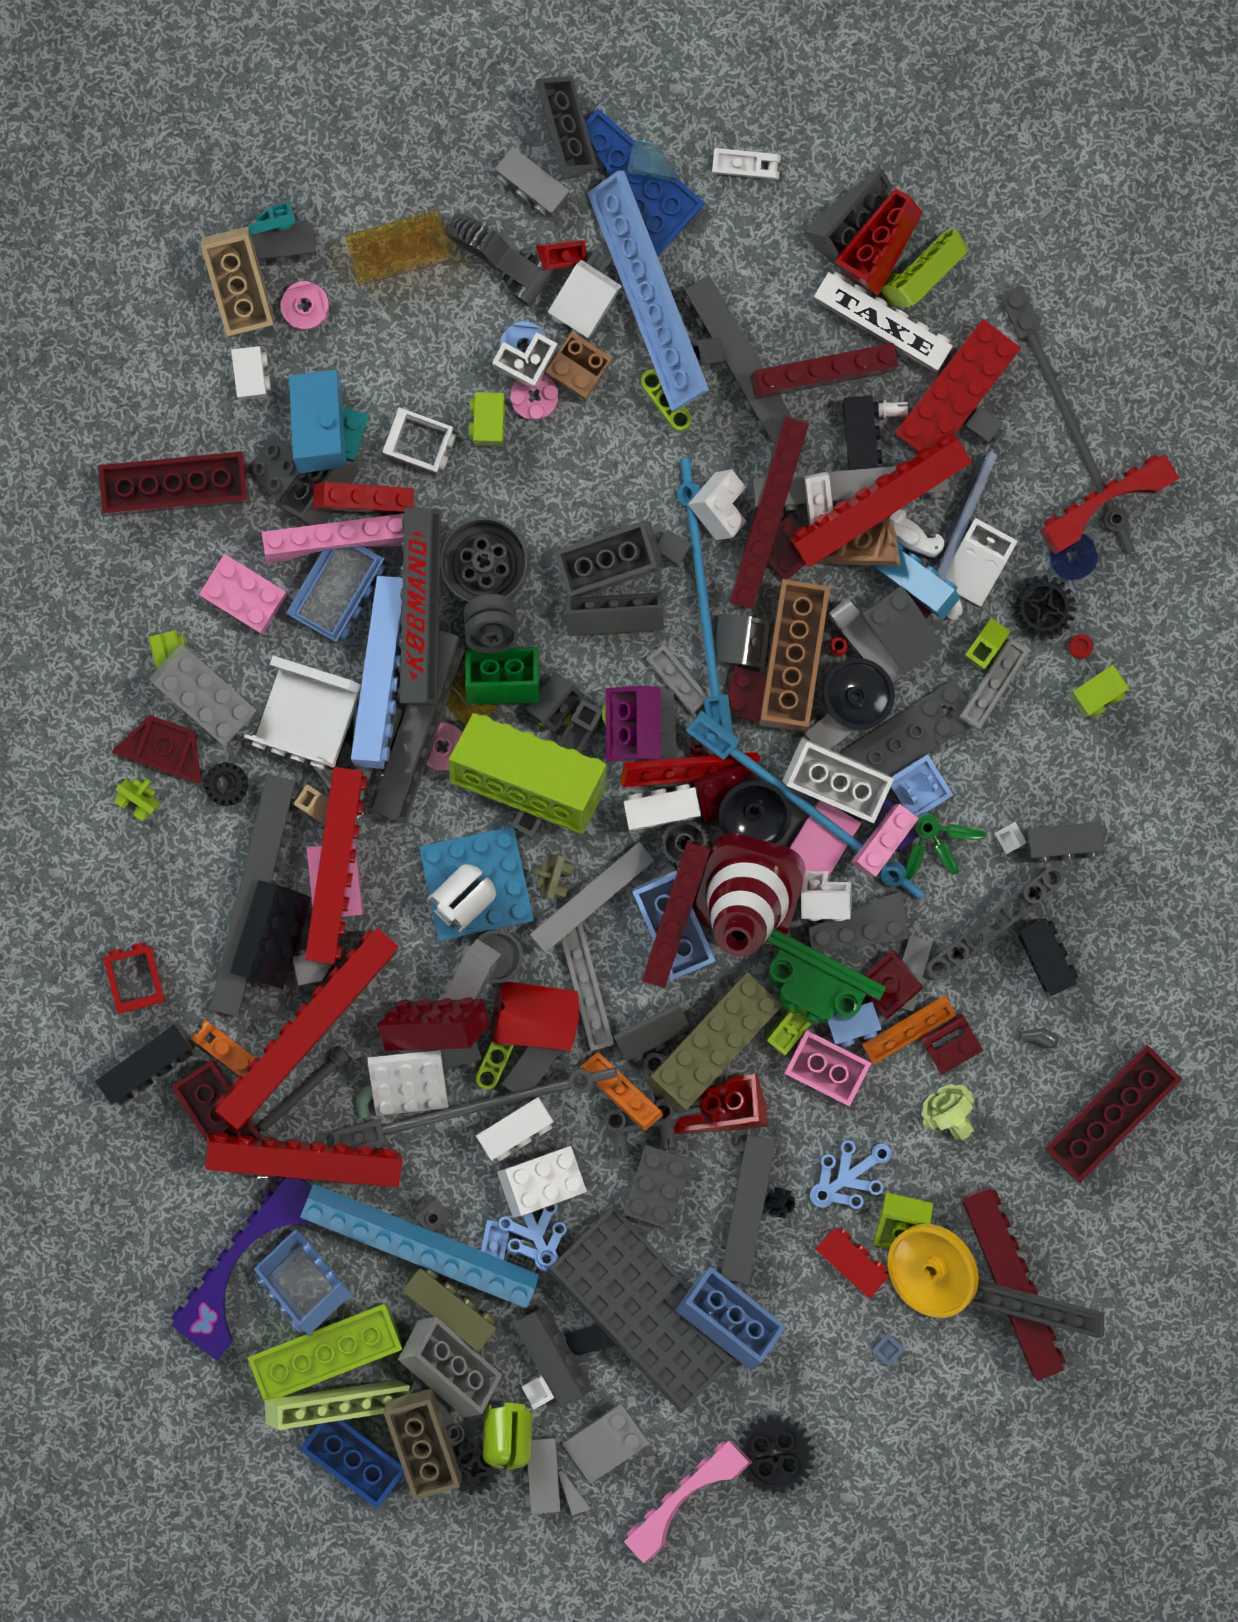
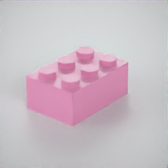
M226 554L223 555L199 594L203 599L262 635L288 595L286 591Z
M355 842L353 843V849H357ZM322 846L307 847L312 905ZM356 853L355 864L350 863L349 873H353L351 888L347 887L346 897H350L348 912L343 911V917L364 915L358 854Z
M806 1030L784 1074L850 1107L871 1063Z

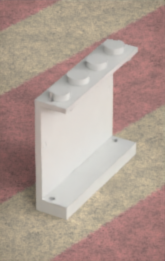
M272 656L270 665L279 668L256 736L245 734L244 738L252 740V746L265 750L266 746L272 747L271 752L281 756H285L286 752L290 753L291 759L304 763L305 759L311 760L310 765L320 769H324L325 765L332 768L335 767L360 696L361 684Z

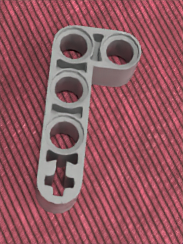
M846 598L828 613V618L832 623H835L834 626L848 642H851L850 645L861 658L871 660L880 665L888 673L892 682H895L904 673L861 618L858 609Z

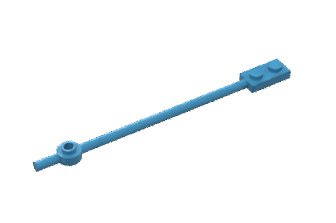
M682 458L680 460L683 484L678 489V500L683 506H687L711 697L704 698L706 715L733 734L728 694L720 695L698 517L688 505L701 488L697 483L693 482L690 458Z
M703 711L688 725L685 731L724 760L730 754L763 781L770 782L779 787L789 801L857 853L859 852L863 844L736 748L740 740ZM891 861L886 863L881 869V879L886 885L890 887L902 886L919 900L925 892L906 878V869L902 864Z

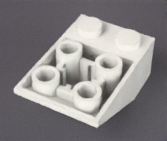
M975 518L954 556L946 578L958 587L956 591L960 596L981 607L1018 541Z

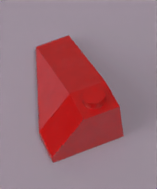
M757 1074L731 1077L725 1080V1083L705 1090L706 1092L697 1098L700 1102V1106L697 1107L701 1108V1114L680 1117V1120H678L674 1127L675 1134L768 1127L766 1101ZM670 1109L665 1110L666 1118L670 1115Z

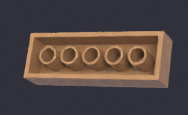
M782 579L760 714V726L803 733L808 731L829 599V586Z

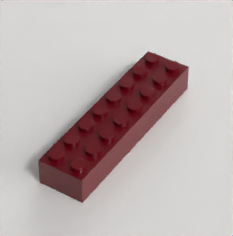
M986 1186L961 1196V1201L994 1283L1038 1295L1034 1282L1026 1277L1025 1273H1028L1029 1270L1024 1258H1019L1016 1251L1020 1249L1015 1236L1009 1235L1007 1230L1008 1227H1011L1007 1215L1004 1212H1000L998 1205L1002 1203L997 1191L991 1190L990 1187ZM1007 1314L1032 1377L1039 1381L1064 1371L1062 1364L1066 1363L1062 1351L1058 1347L1055 1348L1053 1341L1057 1339L1052 1327Z

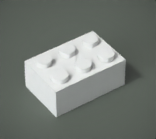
M689 784L676 786L675 791L666 793V789L651 791L652 796L642 797V793L627 796L628 800L623 801L629 832L701 817L695 787L690 788Z
M538 1096L477 1134L476 1137L491 1161L496 1158L499 1162L511 1154L510 1149L517 1145L520 1149L532 1141L530 1136L537 1132L541 1136L553 1128L551 1123L554 1122V1119Z
M571 1146L497 1171L513 1218L587 1192Z

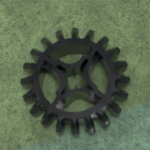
M1044 575L1042 583H1040L1039 578L1034 576V585L1029 580H1026L1024 584L1027 589L1019 586L1017 590L1022 595L1014 594L1012 597L1014 600L1019 601L1018 604H1011L1012 609H1018V612L1012 614V618L1020 617L1021 619L1015 625L1016 627L1022 624L1026 626L1022 630L1023 634L1027 633L1029 629L1032 630L1030 634L1032 639L1035 638L1036 633H1040L1039 639L1043 641L1045 633H1047L1049 639L1052 640L1054 639L1053 631L1061 636L1063 632L1060 626L1068 630L1070 625L1065 621H1074L1075 617L1068 613L1076 611V607H1069V604L1076 600L1074 597L1069 599L1066 597L1072 590L1067 589L1063 592L1061 589L1065 586V582H1061L1059 586H1056V577L1052 578L1051 583H1047L1048 577ZM1036 589H1047L1040 600L1027 598L1028 594ZM1053 592L1060 597L1063 611L1052 604ZM1047 599L1046 607L1050 609V612L1045 611L1039 619L1041 608L1037 607V604L1040 603L1041 605ZM1024 605L1034 610L1036 615L1034 624L1027 618ZM1046 616L1061 618L1053 626L1040 627Z

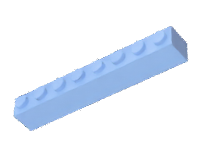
M377 576L351 760L355 767L384 769L385 761L389 760L390 748L387 747L388 738H391L393 734V724L390 722L391 715H395L396 712L394 694L398 692L399 678L397 673L401 660L399 639L402 635V626L400 624L402 600L400 592L403 588V578Z

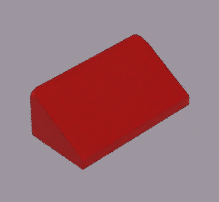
M567 240L536 245L544 270L576 266L581 260L586 262L585 240Z

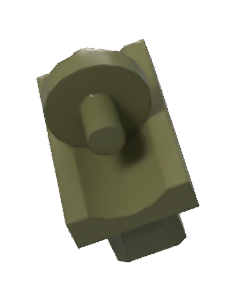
M551 854L549 863L542 861L540 870L533 869L532 874L538 875L536 885L542 886L540 896L554 899V897L565 898L568 886L559 884V878L561 874L571 876L574 864L565 860V857Z

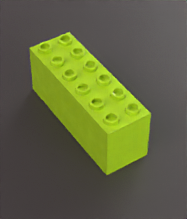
M473 713L449 758L450 783L583 834L606 790L607 764L598 758L584 756L575 749L563 748L554 741L540 739L533 733L519 731L507 723L501 724L493 721L486 715Z
M386 1303L312 1332V1336L306 1334L250 1356L247 1359L265 1403V1400L285 1397L403 1350L404 1343L389 1304Z

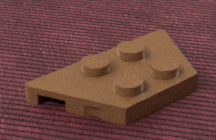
M885 518L818 562L820 564L900 566L901 562L894 523L889 518Z

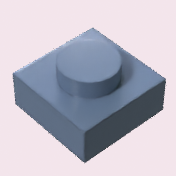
M887 1332L871 1350L890 1367L906 1349Z

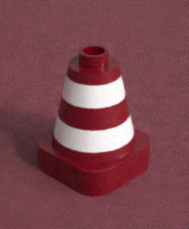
M739 833L724 834L713 843L696 899L695 913L704 926L713 930L715 941L724 952L733 956H747L757 951L762 944H770L767 941L775 929L787 935L806 871L802 857L791 848Z

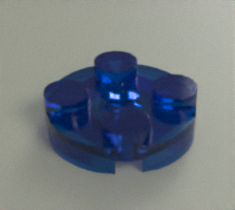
M1082 533L1079 541L1058 554L1054 555L1050 549V566L1059 577L1070 581L1081 580L1088 576L1094 570L1098 561V554L1092 539ZM1074 550L1078 551L1077 556L1080 557V560H1075L1073 563H1071L1069 561V557L1067 556V552L1072 553Z

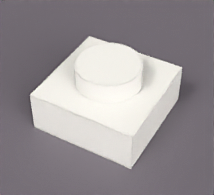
M1016 822L994 833L1006 854L1027 843Z

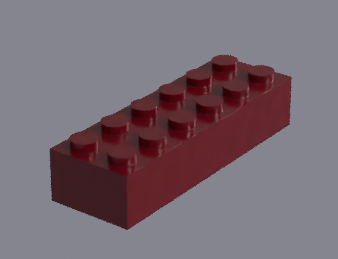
M243 451L98 465L102 513L105 516L250 502L246 459Z
M1144 1045L1068 1121L1043 1149L1078 1183H1081L1166 1097L1182 1078L1148 1045Z

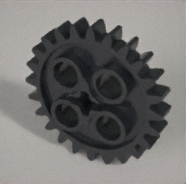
M769 1414L767 1422L760 1417L758 1419L759 1426L752 1422L750 1424L752 1432L749 1430L743 1432L747 1439L739 1440V1443L744 1445V1448L740 1449L752 1461L743 1471L750 1473L746 1480L754 1478L753 1487L758 1486L760 1483L763 1484L762 1492L771 1487L772 1494L776 1493L777 1488H780L781 1493L784 1494L786 1486L793 1491L795 1490L794 1482L801 1486L804 1483L801 1476L804 1478H809L810 1476L806 1469L814 1468V1465L809 1460L816 1459V1455L810 1454V1451L814 1450L816 1446L808 1444L813 1437L804 1436L807 1428L798 1429L800 1421L791 1424V1416L782 1421L781 1414L777 1415L776 1420H773L772 1415ZM782 1434H787L791 1437L792 1444L790 1446H785L781 1443L780 1437ZM758 1438H763L768 1442L766 1450L758 1448ZM775 1448L777 1452L790 1449L798 1450L797 1453L783 1454L778 1460L776 1456L756 1459V1455L770 1454ZM787 1458L794 1459L797 1464L796 1469H788L785 1465V1460ZM763 1462H768L772 1465L773 1472L771 1474H766L762 1471L761 1465Z

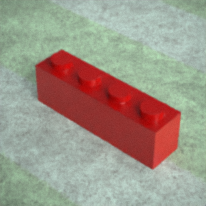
M321 482L313 484V509L404 514L405 509H414V488Z

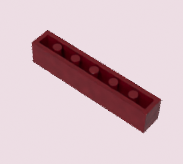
M894 343L758 369L752 373L750 380L756 400L891 373L899 367Z
M687 839L642 976L643 982L662 988L666 987L711 850L709 846Z

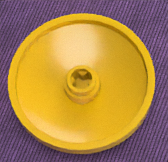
M918 1224L906 1229L893 1241L887 1259L889 1277L898 1295L911 1308L930 1317L946 1318L958 1314L972 1302L978 1289V1269L971 1251L957 1235L938 1225Z

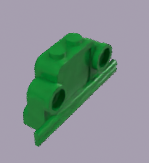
M776 929L767 941L780 948L768 970L769 981L774 986L781 987L778 993L779 1002L786 1011L793 1014L797 1012L805 1016L804 1019L813 1025L826 1024L833 1015L842 1021L850 1020L859 1012L866 994L880 1000L886 989L885 986Z

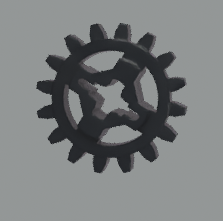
M467 1442V1449L464 1450L463 1447L459 1446L460 1454H455L460 1472H464L469 1478L468 1483L461 1479L462 1486L460 1491L463 1492L467 1488L470 1495L473 1494L474 1490H478V1493L482 1495L484 1487L490 1491L492 1489L490 1482L496 1484L498 1482L494 1475L501 1474L500 1469L486 1465L482 1461L481 1454H483V1448H480V1442H477L475 1447H472L471 1443ZM473 1452L472 1458L467 1462L460 1461L466 1454ZM473 1462H476L478 1467L482 1468V1471L479 1470L476 1474H472V1470L468 1469V1466H472ZM490 1475L486 1481L477 1484V1480L480 1477Z

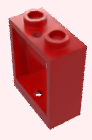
M146 942L132 945V950L123 952L122 948L109 951V956L103 958L117 1014L167 1002L153 946H146ZM146 953L156 994L122 1003L112 962Z

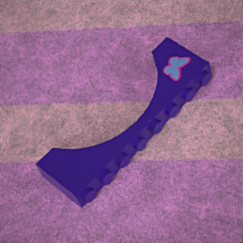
M279 1177L276 1181L279 1186L275 1192L269 1191L261 1201L264 1204L259 1212L256 1210L252 1212L246 1220L249 1223L244 1231L238 1230L231 1239L234 1242L233 1246L229 1251L224 1248L216 1259L219 1261V1264L214 1270L210 1267L201 1278L205 1282L199 1289L197 1287L192 1289L186 1297L189 1300L184 1308L179 1306L171 1317L174 1319L171 1325L216 1361L234 1340L227 1324L225 1295L231 1272L240 1256L255 1240L274 1229L292 1224L318 1225L300 1218L312 1185L305 1179Z

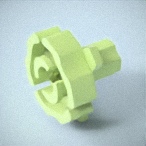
M949 1084L937 1090L939 1096H936L934 1093L929 1095L923 1103V1111L921 1113L924 1118V1127H930L932 1130L937 1127L940 1130L948 1128L956 1140L968 1138L974 1131L972 1124L967 1118V1115L973 1109L971 1104L974 1102L972 1092L964 1085Z

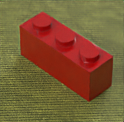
M833 1227L815 1249L870 1299L889 1278L885 1274L888 1269L878 1260L873 1263L867 1257L870 1252L860 1243L857 1246L851 1243L849 1240L852 1236L842 1227L839 1230Z

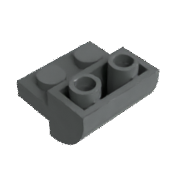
M719 614L714 648L716 662L765 668L770 620L745 615Z

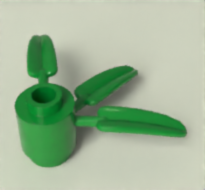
M924 812L917 817L919 819L915 823V828L921 838L918 844L913 845L906 865V878L908 880L912 879L921 864L926 848L923 846L925 839L933 838L936 843L933 849L951 874H957L959 869L945 841H939L936 835L939 831L948 832V836L952 838L978 840L986 836L985 832L956 824L942 827L934 813ZM926 823H930L932 828L925 830L923 826Z

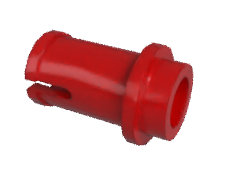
M837 637L830 641L829 651L832 655L838 657L847 652L848 645L843 638ZM841 643L843 649L836 650L834 644Z

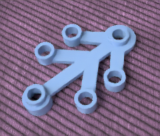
M844 1141L841 1144L842 1156L838 1178L830 1184L831 1168L835 1166L836 1160L831 1154L824 1155L821 1158L822 1171L820 1182L810 1192L813 1204L818 1207H827L832 1202L850 1205L854 1209L861 1208L864 1201L859 1194L848 1196L835 1193L842 1187L866 1190L874 1195L881 1194L883 1184L880 1181H865L855 1178L876 1163L888 1162L892 1154L891 1149L885 1144H877L872 1149V1155L849 1170L851 1156L855 1152L856 1147L852 1141ZM846 1143L852 1144L853 1149L851 1152L844 1151L843 1147ZM880 1149L886 1151L884 1158H879L877 1155ZM826 1157L832 1158L833 1163L831 1166L824 1164ZM879 1183L880 1190L873 1192L871 1189L872 1184ZM825 1191L827 1193L826 1199L820 1200L818 1193ZM854 1197H859L861 1200L858 1206L852 1205L851 1201Z
M556 1203L550 1205L554 1208L552 1212H548L545 1207L542 1208L543 1213L538 1225L532 1212L522 1215L527 1228L512 1222L509 1217H502L498 1222V1230L500 1232H512L533 1241L536 1249L525 1246L519 1239L514 1238L508 1242L507 1251L512 1255L522 1254L533 1259L537 1268L548 1272L547 1269L559 1258L556 1249L560 1239L565 1236L567 1231L564 1223H555L551 1230L552 1237L546 1246L543 1235L551 1217L556 1214ZM507 1222L510 1227L503 1228L501 1223ZM556 1227L562 1228V1229H563V1233H561V1234L557 1233V1232L555 1231V1228H556ZM515 1243L519 1246V1249L513 1250L510 1245ZM548 1257L551 1262L546 1264L542 1261V1258Z

